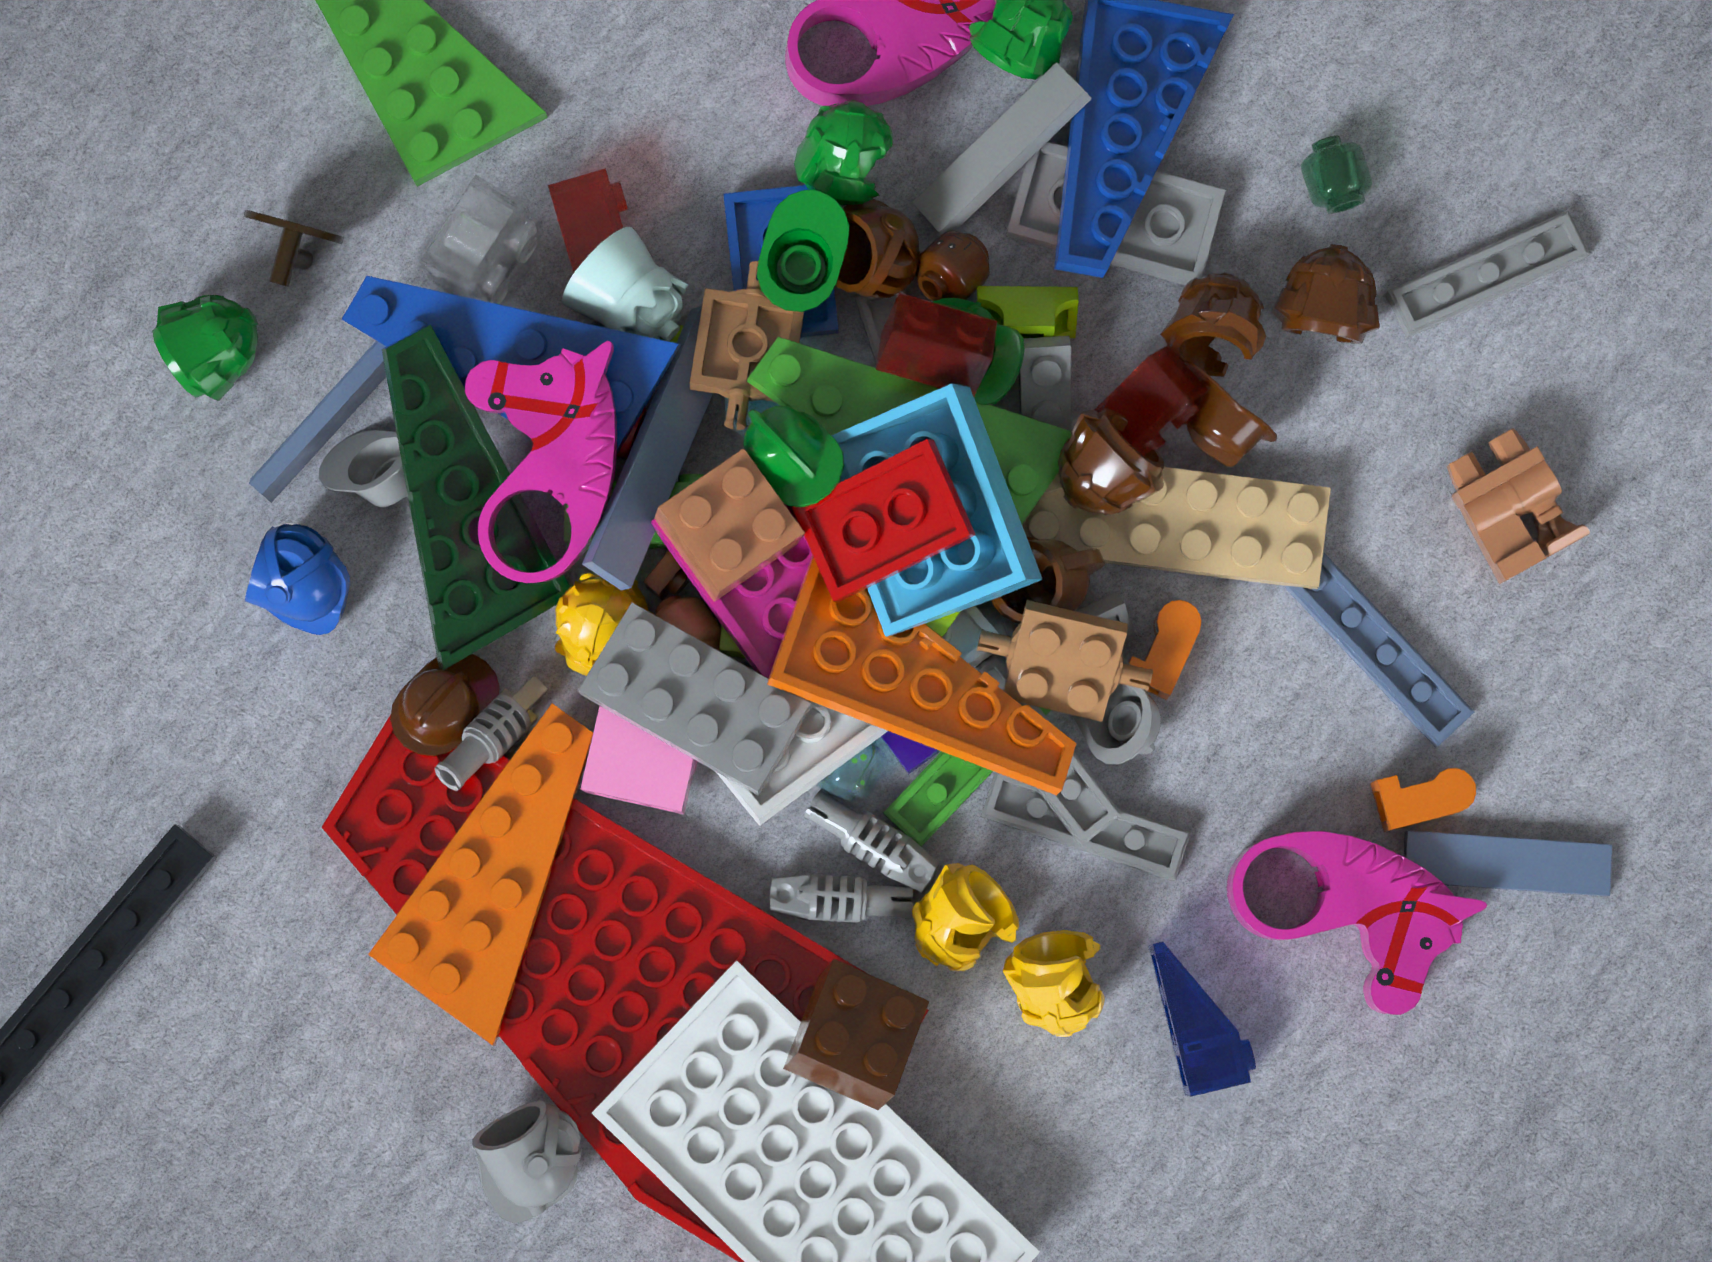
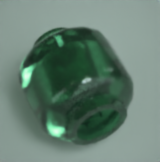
M1338 135L1313 143L1311 145L1313 153L1309 154L1300 165L1311 203L1316 207L1326 208L1328 214L1344 212L1365 202L1364 195L1372 187V178L1362 147L1354 142H1342Z

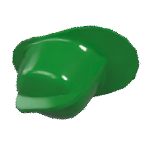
M802 190L790 194L776 206L769 221L758 260L757 278L761 291L769 301L786 311L804 312L818 307L830 297L837 283L848 245L849 224L845 211L833 197L821 191Z
M774 406L764 410L762 413L755 409H751L748 412L752 422L744 435V449L784 504L794 507L809 506L818 503L833 491L839 483L844 469L843 451L837 441L814 417L805 412H798L789 406Z

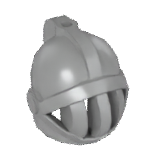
M541 1100L524 1104L489 1123L472 1139V1146L477 1155L479 1178L483 1191L495 1212L508 1222L522 1223L542 1214L548 1207L562 1200L570 1193L577 1181V1164L581 1155V1136L576 1122L566 1112L559 1110L557 1106Z

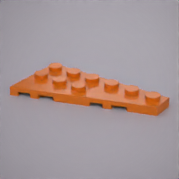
M812 555L767 685L1054 795H1058L1063 789L1077 744L1029 705L1022 706L998 687L1000 683L984 671L981 674L960 657L962 653L926 624L885 637L868 589L840 602H833Z
M553 703L368 954L492 1046L496 1045L501 1030L500 1026L508 1001L511 999L524 951L529 943L551 874L550 870L556 851L561 843L575 793H577L587 762L593 736L592 731Z

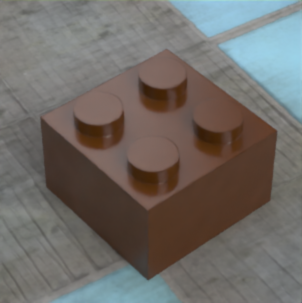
M833 959L817 979L783 1069L879 1110L895 1096L929 1001Z

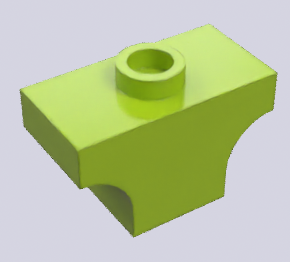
M977 287L976 302H980L981 306L992 315L998 324L1018 330L1023 338L1055 336L1076 338L1079 302L1078 287Z

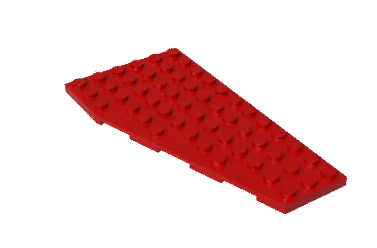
M390 715L322 825V829L397 915L510 760L502 756L496 762L484 763L458 791L452 790L439 780L435 772V767L452 751L429 756L420 755L409 750L394 735ZM573 798L565 823L566 827L561 843L556 851L550 870L551 874L529 943L524 951L511 999L508 1001L500 1026L499 1037L520 1060L523 1067L561 1111L566 1112L576 1122L580 1133L613 1170L637 1201L734 1260L744 1262L608 1130L592 1112L736 960L800 1022L819 975L833 959L858 970L861 969ZM926 1009V1012H925V1014H924L923 1019L925 1018L926 1014L928 1013V1011H929L928 1009Z

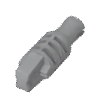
M534 676L514 695L505 688L464 728L462 742L435 767L439 780L448 788L458 791L484 763L490 764L499 760L538 720L539 717L531 710L542 700L548 688Z
M822 789L818 791L810 803L811 807L804 814L806 819L812 820L842 839L840 845L844 847L843 850L855 855L856 858L866 862L870 867L877 869L886 877L920 892L932 880L940 865L938 860L911 837L888 825L884 820L877 818L869 811L864 812L861 810L859 814L826 794Z
M814 874L772 878L770 911L808 920L860 923V920H865V915L911 919L913 888L909 886L867 885V880H862V877Z

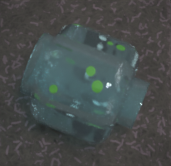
M875 740L818 782L817 787L851 803H854L856 797L866 798L873 793L887 762V756L881 748L875 745L877 741Z

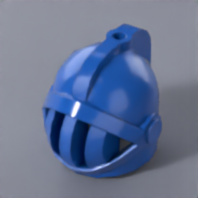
M300 524L272 526L262 539L256 555L245 602L266 609L291 627L316 635L328 634L336 628L344 614L350 589V575L337 553L333 551L334 548L330 542L316 530Z

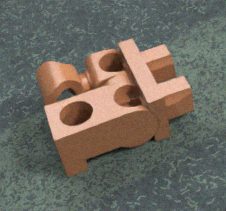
M1514 428L1488 442L1489 447L1501 467L1486 475L1473 452L1462 456L1447 466L1452 484L1457 491L1451 497L1458 509H1460L1499 584L1590 534L1589 529L1585 525L1577 526L1561 517L1563 511L1555 500L1558 495L1562 494V489L1556 476L1544 461L1545 458L1538 446L1530 450L1525 440ZM1526 513H1532L1535 518L1534 524L1538 532L1537 541H1533L1520 518Z

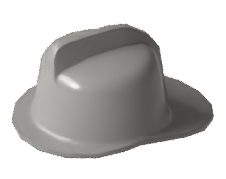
M372 430L359 432L347 437L334 446L324 457L319 468V480L327 489L355 492L378 507H387L397 503L404 497H408L396 431Z
M1123 656V663L1129 664V662ZM1118 683L1117 688L1109 696L1102 722L1073 715L1095 758L1106 764H1123L1140 753L1150 754L1155 750L1154 742L1160 732L1161 715L1158 705L1145 689Z

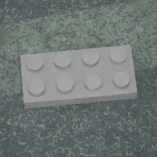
M1047 142L1026 162L1006 237L1056 250L1068 147ZM1156 171L1110 265L1186 285L1194 278L1201 279L1226 190Z
M634 603L630 604L578 689L580 695L758 796L811 709V703L807 700L767 685L768 679Z

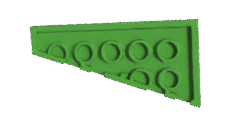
M315 0L417 187L548 118L546 112L424 0Z
M777 337L747 380L748 383L780 406H789L798 412H805L811 415L830 435H834L939 389L781 337ZM976 403L1020 521L1023 524L1058 474L1060 452L1068 438H1071L1072 433L1069 430L992 405Z

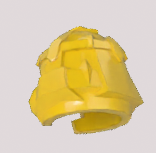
M585 573L581 575L578 581H574V585L559 598L555 612L556 634L559 635L560 639L555 644V651L565 656L567 666L570 669L587 676L631 603L650 612L645 597L638 588V581H634L632 588L621 591L599 575Z
M960 863L946 864L931 890L925 894L920 902H916L912 908V917L915 922L914 939L918 952L935 966L939 964L948 966L950 971H965L972 968L976 964V960L980 958L981 950L992 937H998L1001 940L1013 943L1016 941V931H1019V918L1006 893L986 871L973 864L967 866Z
M1070 930L1043 932L1025 938L1014 947L1013 952L1005 960L1003 973L1017 996V1004L1022 1011L1021 1016L1025 1023L1039 1026L1052 1035L1067 1037L1086 1028V1025L1092 1018H1098L1105 1003V996L1100 990V985L1092 981L1085 963L1087 959L1094 957L1101 949V944L1093 941L1091 935Z

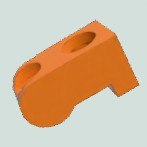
M1171 601L1163 606L1155 617L1153 624L1155 637L1144 661L1134 656L1128 661L1133 666L1153 669L1150 687L1147 692L1165 700L1171 696L1200 632V613L1195 606L1187 601Z
M1458 768L1445 769L1433 775L1427 782L1405 788L1400 787L1397 775L1370 783L1383 832L1461 812L1469 808L1476 796V784L1473 778L1466 771Z

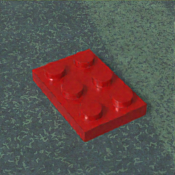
M926 439L838 483L828 496L816 504L805 507L792 506L798 523L805 532V539L833 602H840L976 535L933 439Z

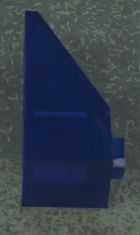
M1164 942L1148 945L1185 1096L1192 1097L1250 1083L1249 1071L1256 1069V1063L1249 1039H1240L1239 1031Z

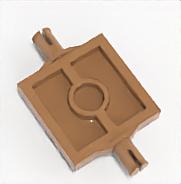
M752 261L749 264L750 269L746 289L728 292L705 288L690 378V390L716 393L729 398L724 426L730 429L734 428L737 410V430H744L746 428L749 401L765 400L775 402L748 383L747 380L777 337L800 343L804 312L786 311L769 301L761 291L759 281L757 280L758 261Z
M1030 600L1026 601L1021 623L1014 630L1012 637L982 629L977 646V651L1007 657L1008 673L1003 691L1017 702L1100 722L1103 721L1109 696L1117 688L1118 683L1148 691L1153 674V669L1123 663L1122 650L1127 636V623Z

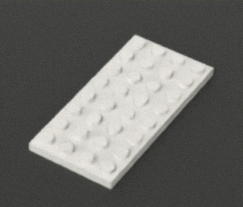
M737 960L592 1112L608 1130L744 1262H1032L1040 1253L1026 1237L887 1104L879 1110L873 1109L783 1069L801 1022Z

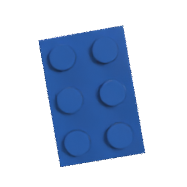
M806 185L723 194L733 291L746 289L750 269L749 264L752 261L759 260L768 224L776 206L790 194L809 190ZM834 289L830 297L822 304L804 312L801 337L839 334Z

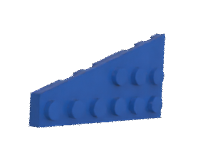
M1085 0L1076 82L1092 99L1071 119L1054 270L1100 278L1105 276L1234 14L1158 0Z
M372 276L365 277L341 319L386 347L426 325H431L464 388L470 370L483 361L496 360L517 365H539L551 357L559 356L562 348L586 356L602 343L610 341L614 345V352L606 376L610 383L616 409L617 454L682 345ZM506 412L498 413L508 419Z

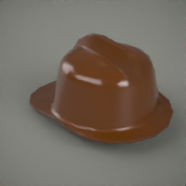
M1187 360L1181 363L1186 377L1197 389L1186 416V424L1192 442L1200 450L1225 466L1233 467L1261 439L1269 442L1277 440V434L1268 424L1236 402L1205 371Z
M474 654L467 656L445 670L439 669L437 657L434 658L401 689L394 700L390 717L394 735L404 747L420 755L436 756L452 751L462 742L464 728L499 695L500 686L495 671L485 660Z

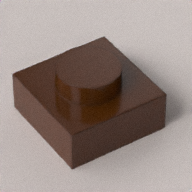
M668 551L643 582L650 592L663 601L669 592L677 596L686 587L690 579L670 551Z

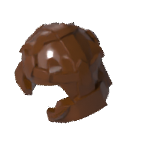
M1330 244L1327 248L1318 249L1307 256H1303L1290 270L1285 280L1287 281L1285 288H1282L1272 309V313L1282 322V330L1299 335L1302 334V331L1336 336V341L1342 343L1362 344L1367 333L1380 328L1378 306L1375 305L1377 290L1373 274L1358 256L1348 251V247Z
M1225 272L1222 274L1211 273L1205 278H1194L1185 285L1181 292L1182 295L1178 300L1180 304L1177 311L1160 334L1169 347L1168 352L1172 353L1174 359L1180 364L1187 360L1201 368L1209 376L1224 377L1229 365L1221 362L1222 357L1220 353L1209 345L1216 337L1227 340L1240 348L1244 359L1252 360L1253 356L1264 346L1266 339L1263 326L1258 321L1264 306L1259 296L1244 279Z
M1105 408L1101 412L1095 410L1083 411L1071 431V438H1068L1060 452L1058 466L1060 484L1065 493L1063 497L1074 509L1080 508L1087 512L1104 515L1120 513L1132 507L1133 503L1140 502L1157 493L1164 486L1162 472L1164 460L1155 449L1145 454V456L1138 452L1119 432L1124 430L1128 420L1115 410Z

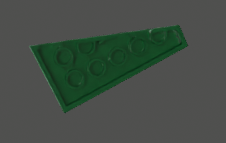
M426 325L381 350L439 669L445 670L556 606L559 598L565 594L570 586L564 575L540 583L514 581L501 575L486 560L479 544V518L486 502L509 477L510 473L474 405L468 400L465 388L432 326ZM521 494L512 497L500 509L495 521L494 537L500 554L509 564L522 571L540 572L552 567L557 561Z

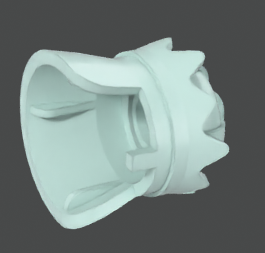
M625 227L601 242L581 263L564 290L562 303L577 313L600 322L605 328L655 339L662 337L665 341H670L680 329L677 323L681 319L680 314L683 308L681 295L686 292L689 284L670 274L663 267L657 266L637 232L632 227Z

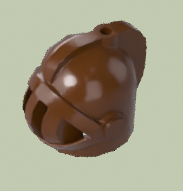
M876 199L863 204L846 205L843 210L849 224V237L836 286L847 292H855L865 297L871 296L874 298H891L904 291L915 277L918 257L920 255L919 237L912 221L900 210L891 208L884 202Z
M1027 536L1042 580L991 600L994 607L1004 618L1016 624L1021 623L1027 600L1075 611L1085 601L1090 585V575L1105 566L1100 550L1088 549L1077 551L1062 541L1050 539L1035 540L1034 537Z

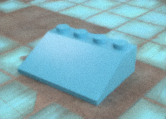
M949 384L831 435L839 444L844 455V469L839 483L926 439H933L976 534L867 588L885 637L996 599L1042 580L970 387Z

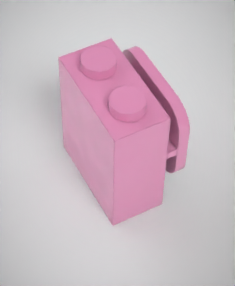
M599 706L580 789L588 794L685 814L690 787L698 761Z

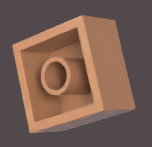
M744 448L658 506L654 518L714 602L795 547L805 533Z

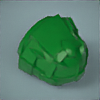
M994 0L996 5L992 20L971 23L968 28L971 33V44L986 60L1018 77L1036 80L1041 75H1044L1056 62L1060 63L1063 39L1068 33L1069 25L1072 24L1073 14L1064 0Z
M847 100L845 103L820 107L817 116L811 120L807 128L806 137L797 148L794 166L798 181L805 183L809 190L821 191L833 197L840 205L863 204L873 200L874 197L880 196L875 191V183L865 177L875 166L876 160L883 159L893 145V132L890 125L884 119V114L874 111L865 106L863 102L856 100Z
M203 295L189 302L180 301L159 306L157 326L152 330L154 343L163 361L181 386L195 398L207 395L214 400L220 401L234 386V382L247 372L255 359L258 343V322L249 308H244L235 301L220 295Z

